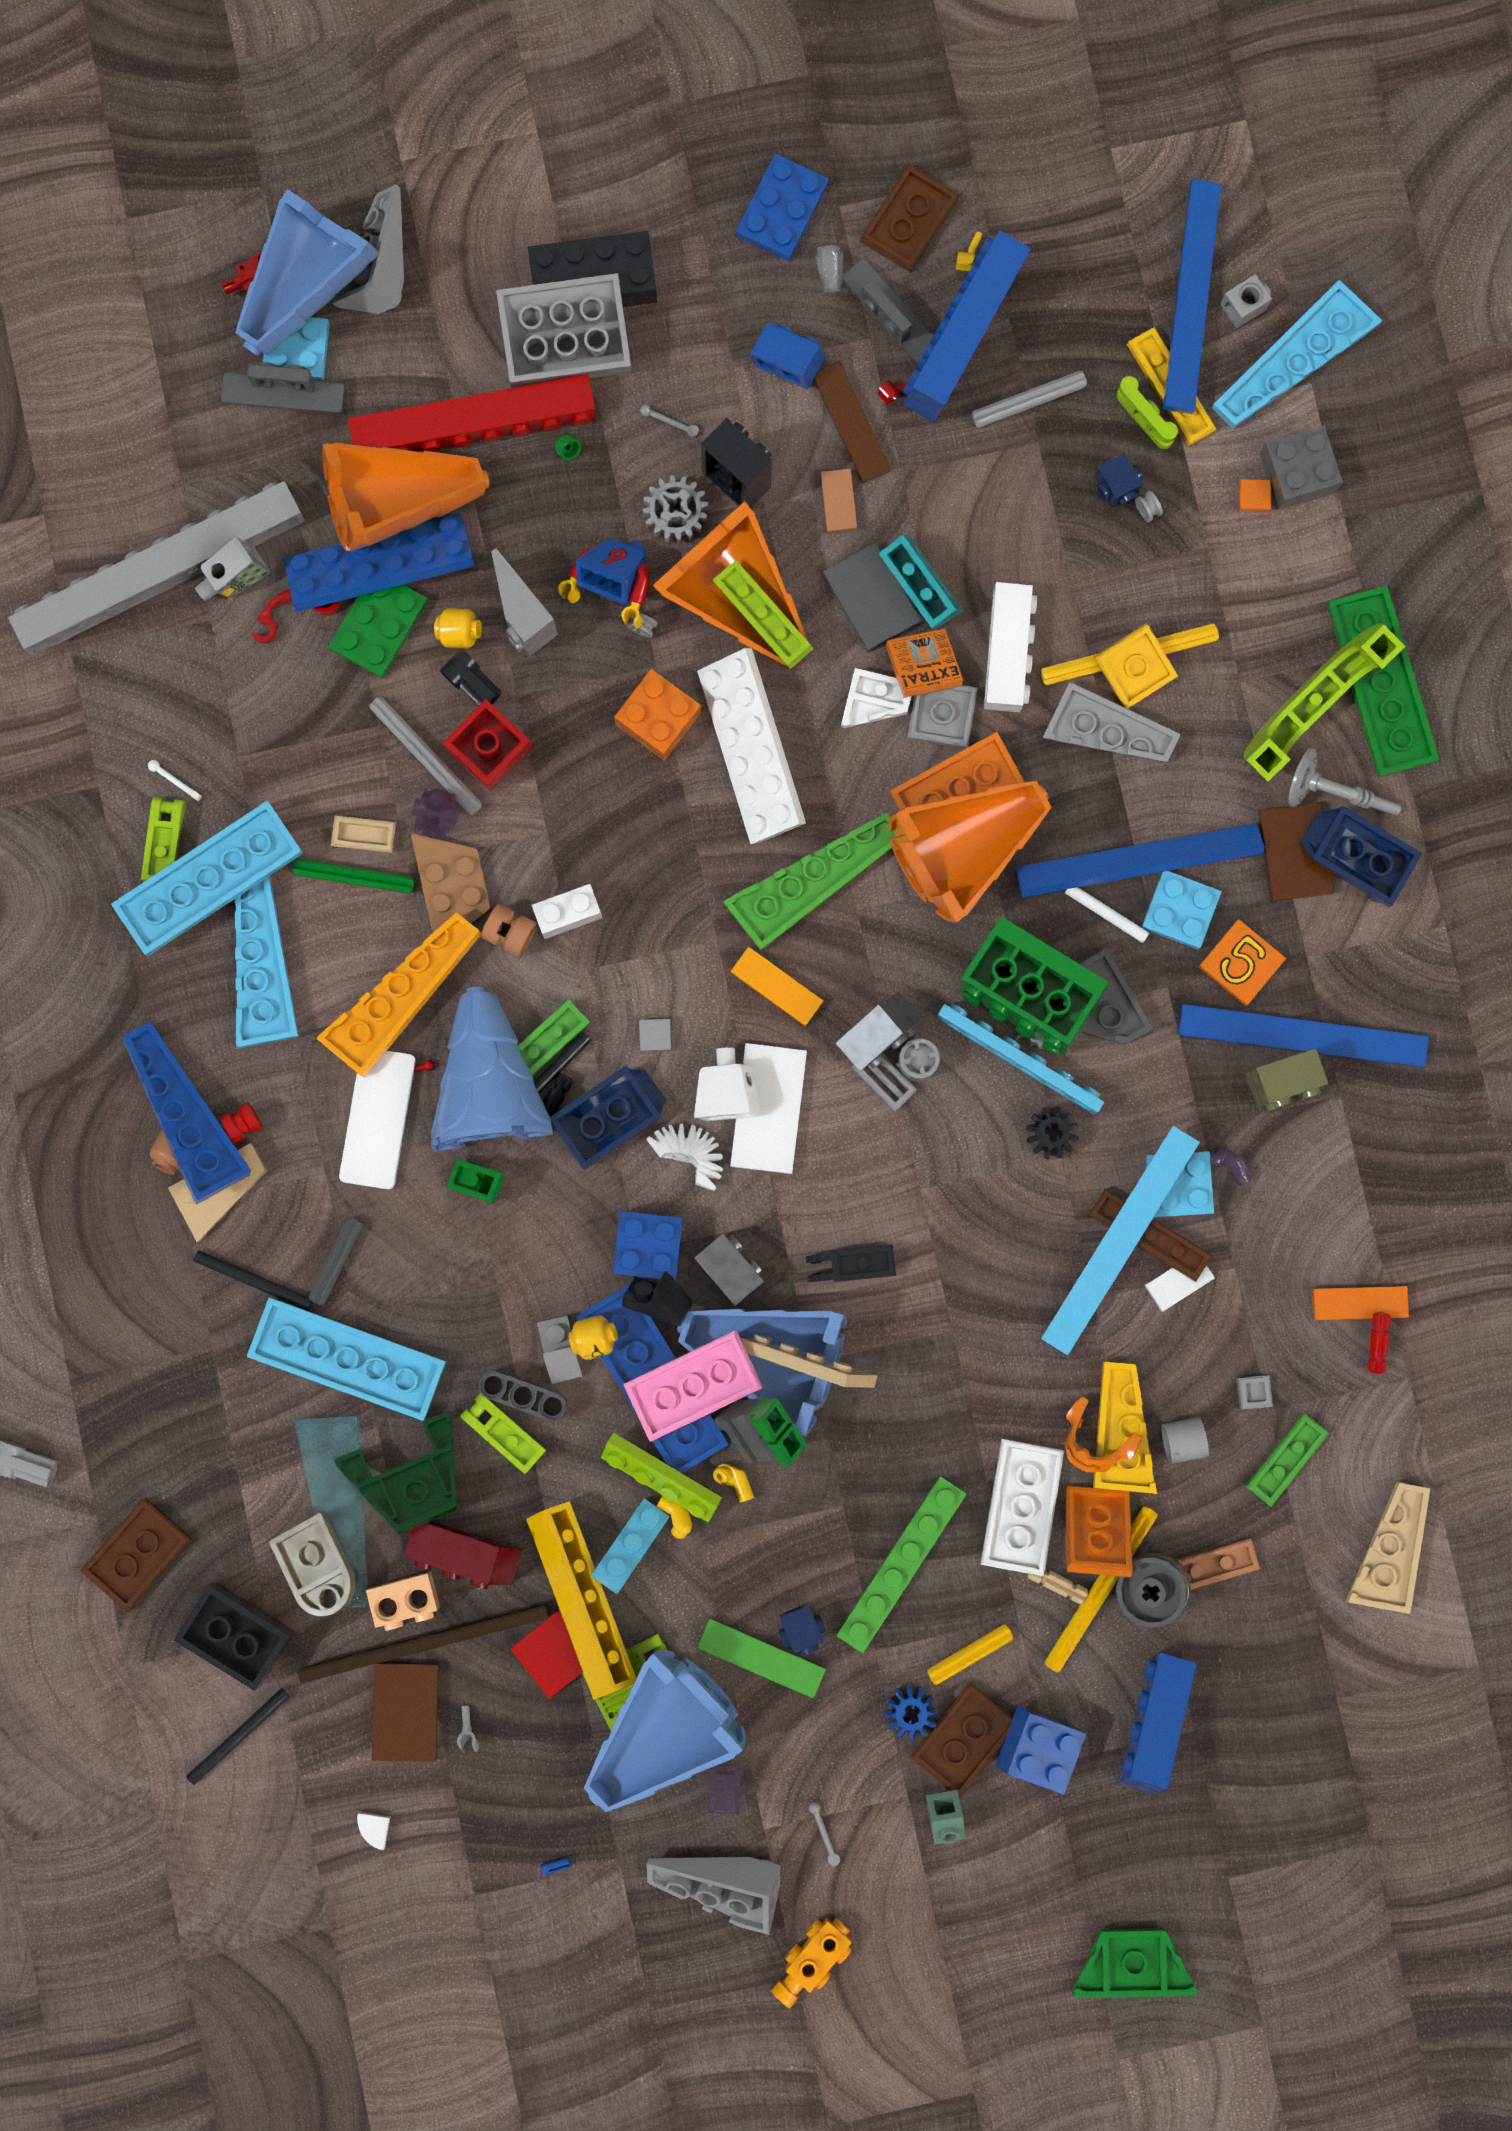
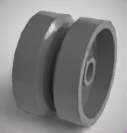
M1159 1551L1145 1552L1132 1560L1133 1572L1131 1577L1119 1576L1116 1587L1117 1600L1124 1615L1135 1624L1148 1628L1163 1627L1173 1622L1186 1606L1191 1591L1190 1579L1183 1564L1172 1555ZM1156 1585L1160 1590L1157 1593H1153L1150 1591L1149 1586L1154 1587Z

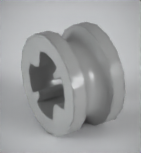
M1147 491L1144 498L1139 496L1135 499L1138 511L1147 522L1152 521L1154 515L1161 516L1163 514L1161 504L1153 492Z
M640 613L643 623L640 628L636 629L634 626L636 616H632L633 621L628 622L627 628L638 635L652 638V628H656L658 622Z

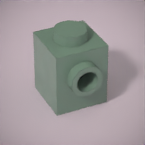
M953 1790L926 1795L934 1845L940 1843L950 1844L957 1840L966 1839L958 1791Z

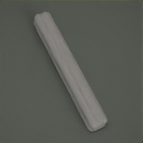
M1077 371L974 410L972 412V419L976 427H983L1086 387V377L1083 371Z

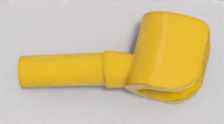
M981 232L975 233L968 248V253L958 251L956 270L970 271L976 249L983 236Z

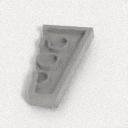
M1069 682L1043 739L1167 763L1181 734Z

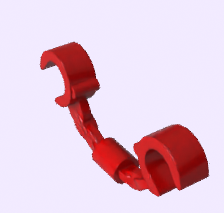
M290 588L276 594L277 597L272 598L268 602L266 609L261 611L257 621L260 624L270 626V632L263 637L252 632L251 634L257 642L268 644L275 639L278 625L276 622L271 621V610L278 603L284 605L292 601ZM339 601L333 602L329 608L318 606L314 607L313 610L315 612L318 611L322 615L330 616L337 612L340 603Z

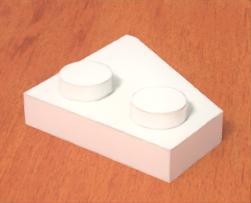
M855 668L841 727L848 728L907 715L911 696L903 698L897 678Z

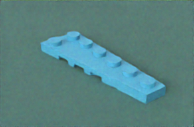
M1338 280L1213 404L1212 409L1234 429L1372 332L1381 324L1382 320L1345 284Z
M269 876L235 898V960L237 978H235L237 991L236 1045L239 1049L299 1037L271 877Z

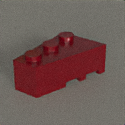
M430 1521L412 1529L404 1557L415 1560L413 1565L418 1568L432 1570V1567L442 1569L441 1575L459 1580L460 1576L470 1579V1585L488 1589L489 1585H513L523 1548L516 1546L506 1547L494 1543L495 1540L486 1537L482 1539L467 1534L466 1531Z

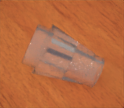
M839 245L818 247L816 249L817 255L814 256L824 292L841 291L844 253L841 252Z

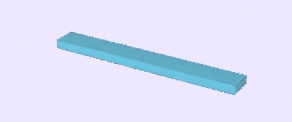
M1172 1126L1041 1338L1042 1340L1066 1355L1070 1353L1200 1143L1199 1141Z

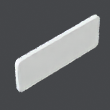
M386 1051L365 1078L357 1073L339 1174L342 1182L382 1189H392L395 1186L416 1059L413 1055Z

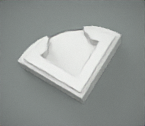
M359 1811L357 1822L361 1835L371 1846L384 1850L391 1816Z

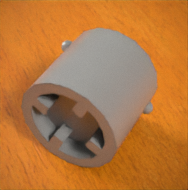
M916 1038L908 1041L902 1047L897 1058L898 1063L895 1064V1067L899 1068L900 1073L908 1080L913 1082L924 1081L930 1078L937 1070L940 1055L937 1047L931 1041Z
M1200 1417L1161 1425L1163 1444L1170 1464L1209 1456L1207 1436Z

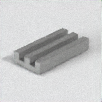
M887 1058L881 1064L908 1090L905 1094L878 1067L872 1069L870 1065L867 1066L899 1099L895 1103L864 1070L859 1071L853 1065L852 1069L894 1112L917 1091Z

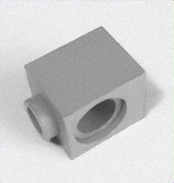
M1255 274L1226 292L1220 305L1237 329L1267 310L1272 300L1271 291L1264 281L1260 282ZM1249 296L1253 298L1255 304L1245 303L1242 297Z

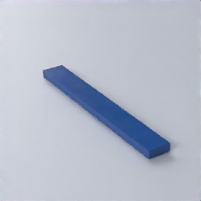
M1192 179L1189 185L1162 410L1193 414L1195 411L1221 192L1220 183Z
M1257 823L1019 866L1015 867V874L1021 896L1027 897L1264 853L1265 846Z
M1186 1004L1181 1005L1178 1036L1297 1052H1306L1316 1048L1320 1055L1419 1068L1426 1067L1429 1036Z

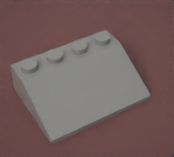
M618 273L496 290L511 388L588 374L589 378L632 373Z

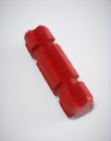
M1376 1312L1373 1314L1372 1319L1374 1329H1371L1369 1349L1371 1358L1368 1359V1370L1374 1374H1384L1387 1366L1385 1358L1388 1356L1390 1332L1387 1329L1391 1327V1316L1388 1313Z

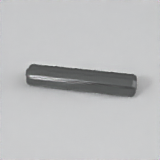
M352 1217L346 1219L309 1295L310 1301L318 1305L326 1303L363 1227L362 1222Z

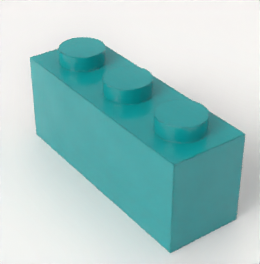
M900 536L879 553L931 628L942 627L963 611L911 536Z

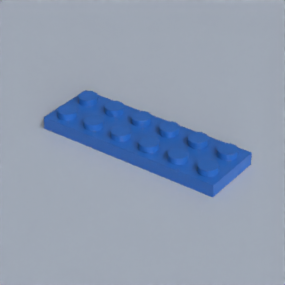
M461 513L426 521L410 530H403L389 538L356 551H346L340 543L284 558L292 602L296 612L475 566Z
M629 1283L576 1317L578 1320L601 1315L609 1323H614L618 1333V1340L614 1341L613 1351L601 1358L636 1413L623 1384L675 1360L676 1357L651 1316L622 1306V1299L630 1286ZM711 1414L653 1440L666 1464L680 1473H684L729 1445L721 1430L715 1424Z

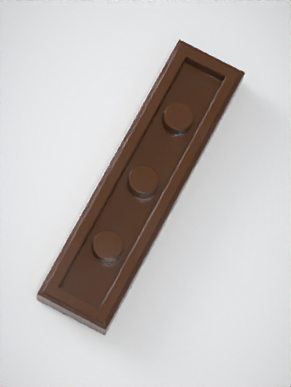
M840 361L819 369L814 378L815 385L861 482L865 483L889 472L890 466Z
M1105 1189L1088 1216L1110 1228L1126 1201ZM1152 1219L1136 1245L1194 1282L1198 1280L1213 1256L1155 1219Z

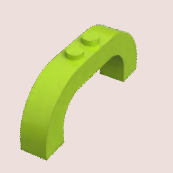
M1384 624L1373 625L1358 634L1323 664L1268 719L1248 744L1243 755L1244 759L1269 782L1291 760L1287 756L1290 748L1318 718L1362 676L1375 668L1383 669L1406 646Z

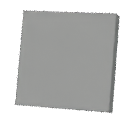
M962 685L915 695L907 739L963 749L968 748L978 688Z

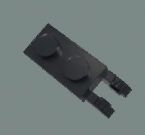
M893 1245L830 1251L829 1254L806 1256V1263L819 1264L824 1261H831L832 1273H812L808 1275V1283L830 1280L842 1282L896 1276Z

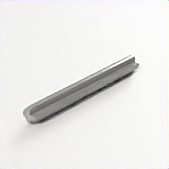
M381 696L373 700L369 705L370 709L468 814L473 815L482 807L480 800Z

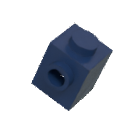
M1125 453L1099 466L1094 475L1098 482L1097 490L1104 501L1108 500L1111 507L1119 503L1125 506L1133 502L1138 497L1137 494L1143 485V477L1139 468L1136 465H1131Z
M809 1603L779 1614L784 1628L778 1631L785 1648L791 1646L793 1653L800 1651L802 1656L819 1649L818 1644L823 1642L821 1634L825 1633L826 1629L820 1614L813 1616Z

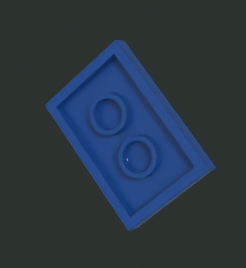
M775 153L736 230V237L790 262L829 184V178Z

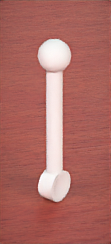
M157 760L148 762V769L150 771H157L198 802L202 798L196 791L160 767Z

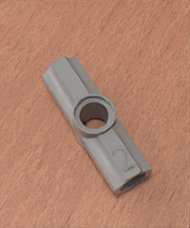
M0 1440L1 1476L13 1479L18 1477L44 1487L50 1486L58 1469L57 1460L27 1451V1448L23 1445Z

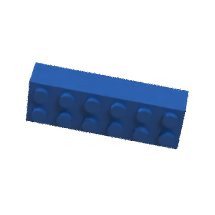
M1000 230L994 240L990 237L987 238L903 390V393L907 395L903 402L904 406L932 422L936 420L1031 248Z

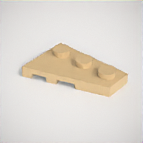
M253 1143L238 1150L251 1170L250 1176L196 1205L184 1179L168 1188L197 1243H200L207 1236V1233L216 1223L220 1222L232 1206L267 1172Z

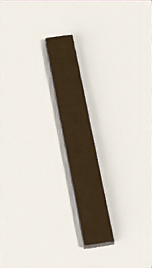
M545 1603L306 1666L298 1672L300 1684L544 1620L550 1617L549 1607Z

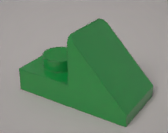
M457 1158L446 1188L494 1204L504 1174Z

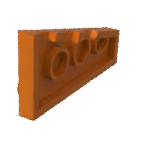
M995 732L890 790L889 793L898 810L901 811L905 807L943 801L954 796L980 793L983 789L1024 783V780L998 732Z

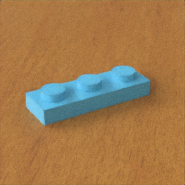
M644 1498L591 1577L618 1594L670 1516Z

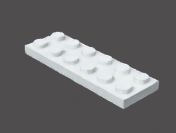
M744 648L698 670L697 672L750 844H759L806 824L752 648Z

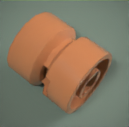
M498 903L486 921L481 938L495 946L503 944L506 952L521 958L533 939L538 923L524 915L516 917L513 909ZM507 924H510L511 927L506 935L503 931Z

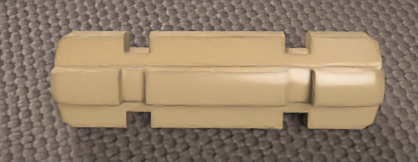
M1046 1568L1044 1576L1028 1574L1030 1580L1036 1583L1041 1582L1043 1583L1042 1586L1064 1597L1069 1596L1070 1600L1078 1604H1083L1088 1595L1087 1588L1079 1584L1074 1585L1073 1581L1053 1571L1048 1572Z

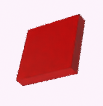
M560 1609L510 1648L549 1699L583 1672Z

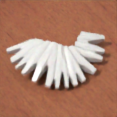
M683 1124L679 1125L678 1136L672 1125H669V1132L665 1127H662L663 1135L659 1130L654 1132L657 1141L650 1136L646 1139L660 1158H669L693 1164L697 1168L695 1171V1185L715 1191L716 1187L709 1178L720 1179L721 1175L717 1172H722L723 1168L712 1163V1161L721 1160L723 1157L722 1154H709L719 1145L718 1143L712 1144L715 1140L713 1136L706 1140L709 1135L708 1131L699 1139L703 1128L700 1127L696 1132V1126L691 1125L688 1137L685 1138Z

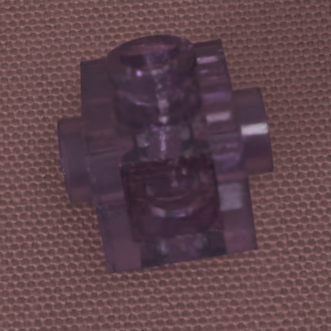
M426 787L422 797L416 798L412 812V815L416 816L414 833L445 839L450 825H456L459 815V807H455L456 794L442 789Z

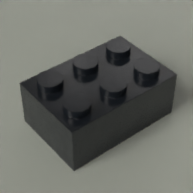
M726 418L701 443L702 473L738 507L745 501L751 509L771 488L772 459L770 457L772 455L763 444H755L749 439V433L740 423L735 422L733 424Z
M213 1582L206 1587L174 1641L253 1691H256L263 1685L295 1631L219 1583Z

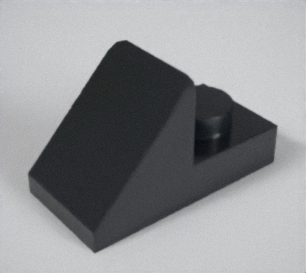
M665 1271L658 1284L634 1277L623 1296L622 1306L680 1327L693 1301L674 1278Z

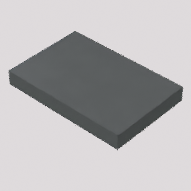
M877 543L823 571L825 580L867 652L921 623L918 614L900 583L879 555L881 550Z

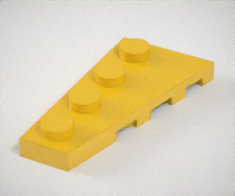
M1103 1362L1095 1457L1101 1458L1112 1454L1133 1433H1138L1142 1436L1141 1445L1130 1461L1122 1458L1106 1472H1094L1093 1488L1157 1494L1135 1364Z

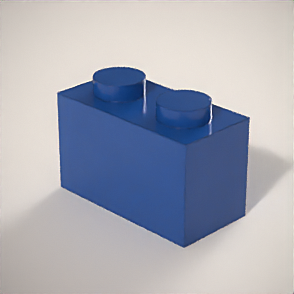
M767 322L750 352L756 367L807 390L825 360L820 343L810 336L800 337L785 325L779 324L775 326Z

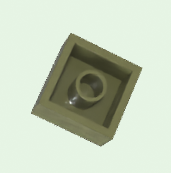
M1316 1048L1255 1068L1245 1074L1257 1109L1266 1106L1268 1111L1291 1104V1097L1294 1096L1298 1102L1321 1094L1320 1087L1328 1084Z

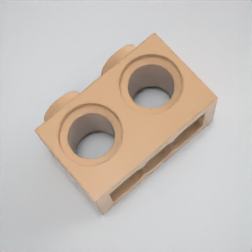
M431 1571L370 1587L366 1590L375 1628L384 1626L385 1631L404 1626L402 1620L415 1617L416 1622L434 1618L433 1612L440 1609ZM414 1590H422L426 1593L428 1601L425 1606H417L413 1603L412 1593ZM384 1598H390L395 1601L397 1605L395 1614L388 1615L382 1611L381 1602Z

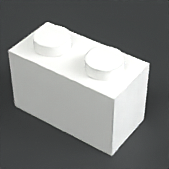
M590 884L532 905L544 939L602 919Z

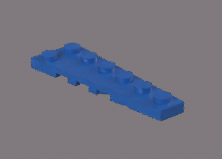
M149 1022L123 1035V1043L196 1205L250 1176V1168L153 1024Z

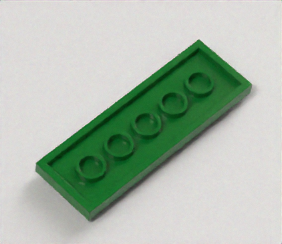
M1388 586L1331 600L1326 604L1339 649L1358 634L1376 624H1384L1405 645ZM1405 647L1383 669L1375 668L1369 671L1351 686L1378 778L1439 761Z

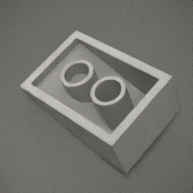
M495 548L491 553L504 615L508 625V629L505 631L514 648L519 653L524 650L530 657L558 635L553 617L497 548Z

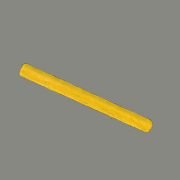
M1208 624L1156 639L1164 653L1170 654L1216 642L1219 639V633L1215 624ZM1097 654L1042 668L1041 677L1043 683L1048 686L1102 672L1094 659V656Z
M1146 1506L1140 1509L1131 1524L1132 1556L1158 1515ZM1098 1576L1089 1590L1085 1601L1079 1606L1045 1660L1047 1667L1055 1672L1061 1671L1119 1579V1576Z

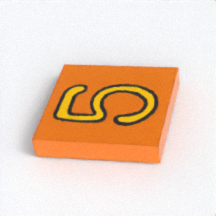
M1238 919L1198 968L1244 1006H1247L1286 958Z

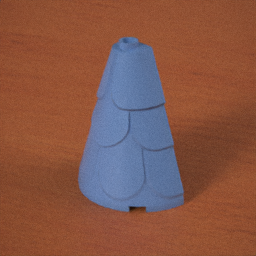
M287 189L279 201L267 242L263 246L254 280L250 282L235 333L246 340L242 346L257 356L261 352L266 355L306 325L309 317L329 303L336 293L366 269L368 264L377 257L379 251L351 230H345L323 216L308 202Z
M484 987L467 988L466 993L460 996L447 1045L449 1054L440 1085L441 1092L431 1131V1149L435 1152L465 1148V1142L513 1135L521 1139L553 1135L550 1117L533 1083L534 1078L517 1046L518 1039L497 996L491 992H486Z
M744 1308L691 1310L687 1312L682 1325L677 1328V1332L681 1333L678 1342L691 1352L737 1330L740 1338H753L754 1334H759L772 1338L773 1344L779 1346L781 1343L790 1344L798 1347L799 1352L805 1354L812 1352L825 1356V1360L839 1362L845 1340V1335L840 1334V1329L846 1328L847 1317L833 1311H746ZM748 1354L764 1388L747 1395L750 1400L777 1398L791 1418L789 1423H794L800 1434L806 1436L817 1420V1416L813 1415L814 1411L823 1408L832 1383ZM773 1410L771 1414L777 1416L776 1412Z
M659 1650L643 1663L628 1699L621 1707L610 1736L604 1740L584 1786V1790L588 1793L590 1800L605 1812L652 1796L658 1789L689 1779L696 1773L734 1759L744 1749L746 1734L744 1727L741 1725L738 1727L735 1718L739 1715L736 1708L721 1687L703 1669L686 1657L679 1661L673 1658L675 1656L674 1652Z

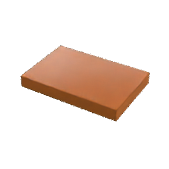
M1067 1486L1065 1492L1067 1572L1131 1577L1133 1566L1130 1491Z

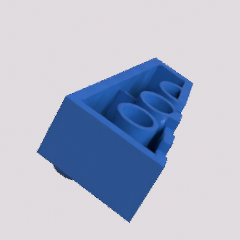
M1161 1652L1153 1656V1659H1148L1144 1671V1677L1147 1678L1144 1690L1140 1691L1137 1700L1138 1712L1136 1720L1131 1726L1130 1741L1123 1759L1118 1780L1119 1784L1151 1794L1168 1789L1197 1663Z

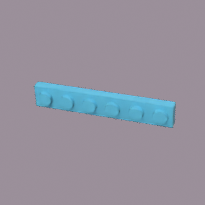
M945 1004L943 1005L936 1017L938 1020L1091 1114L1095 1115L1099 1112L1104 1101L1099 1099L1100 1093L1087 1085L1081 1088L1072 1082L1074 1078L1061 1069H1057L1055 1072L1046 1067L1047 1061L1032 1052L1030 1055H1027L1020 1051L1021 1045L1007 1036L1002 1040L993 1034L994 1029L981 1020H978L977 1023L971 1021L966 1017L968 1013L955 1004H951L950 1007Z

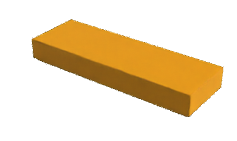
M750 947L746 949L730 971L731 974L805 1027L824 1002Z

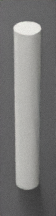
M1079 887L1066 890L1065 894L1143 943L1149 935V932Z

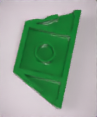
M1164 1928L1100 1929L1075 1983L1072 1994L1074 1998L1197 1996V1990Z

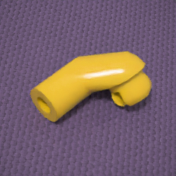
M721 1464L714 1470V1480L718 1484L723 1483L734 1487L740 1503L754 1498L747 1475L743 1469L730 1464Z
M662 1496L656 1507L671 1515L673 1524L671 1529L672 1535L677 1539H684L692 1529L689 1511L675 1502L666 1500Z

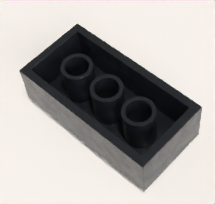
M648 231L528 246L533 285L618 273L623 307L657 303Z

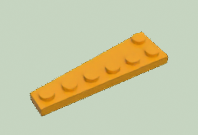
M456 912L433 932L420 947L414 949L399 967L385 975L380 984L371 992H366L347 1013L344 1012L316 1039L360 1076L365 1078L477 941L482 932Z

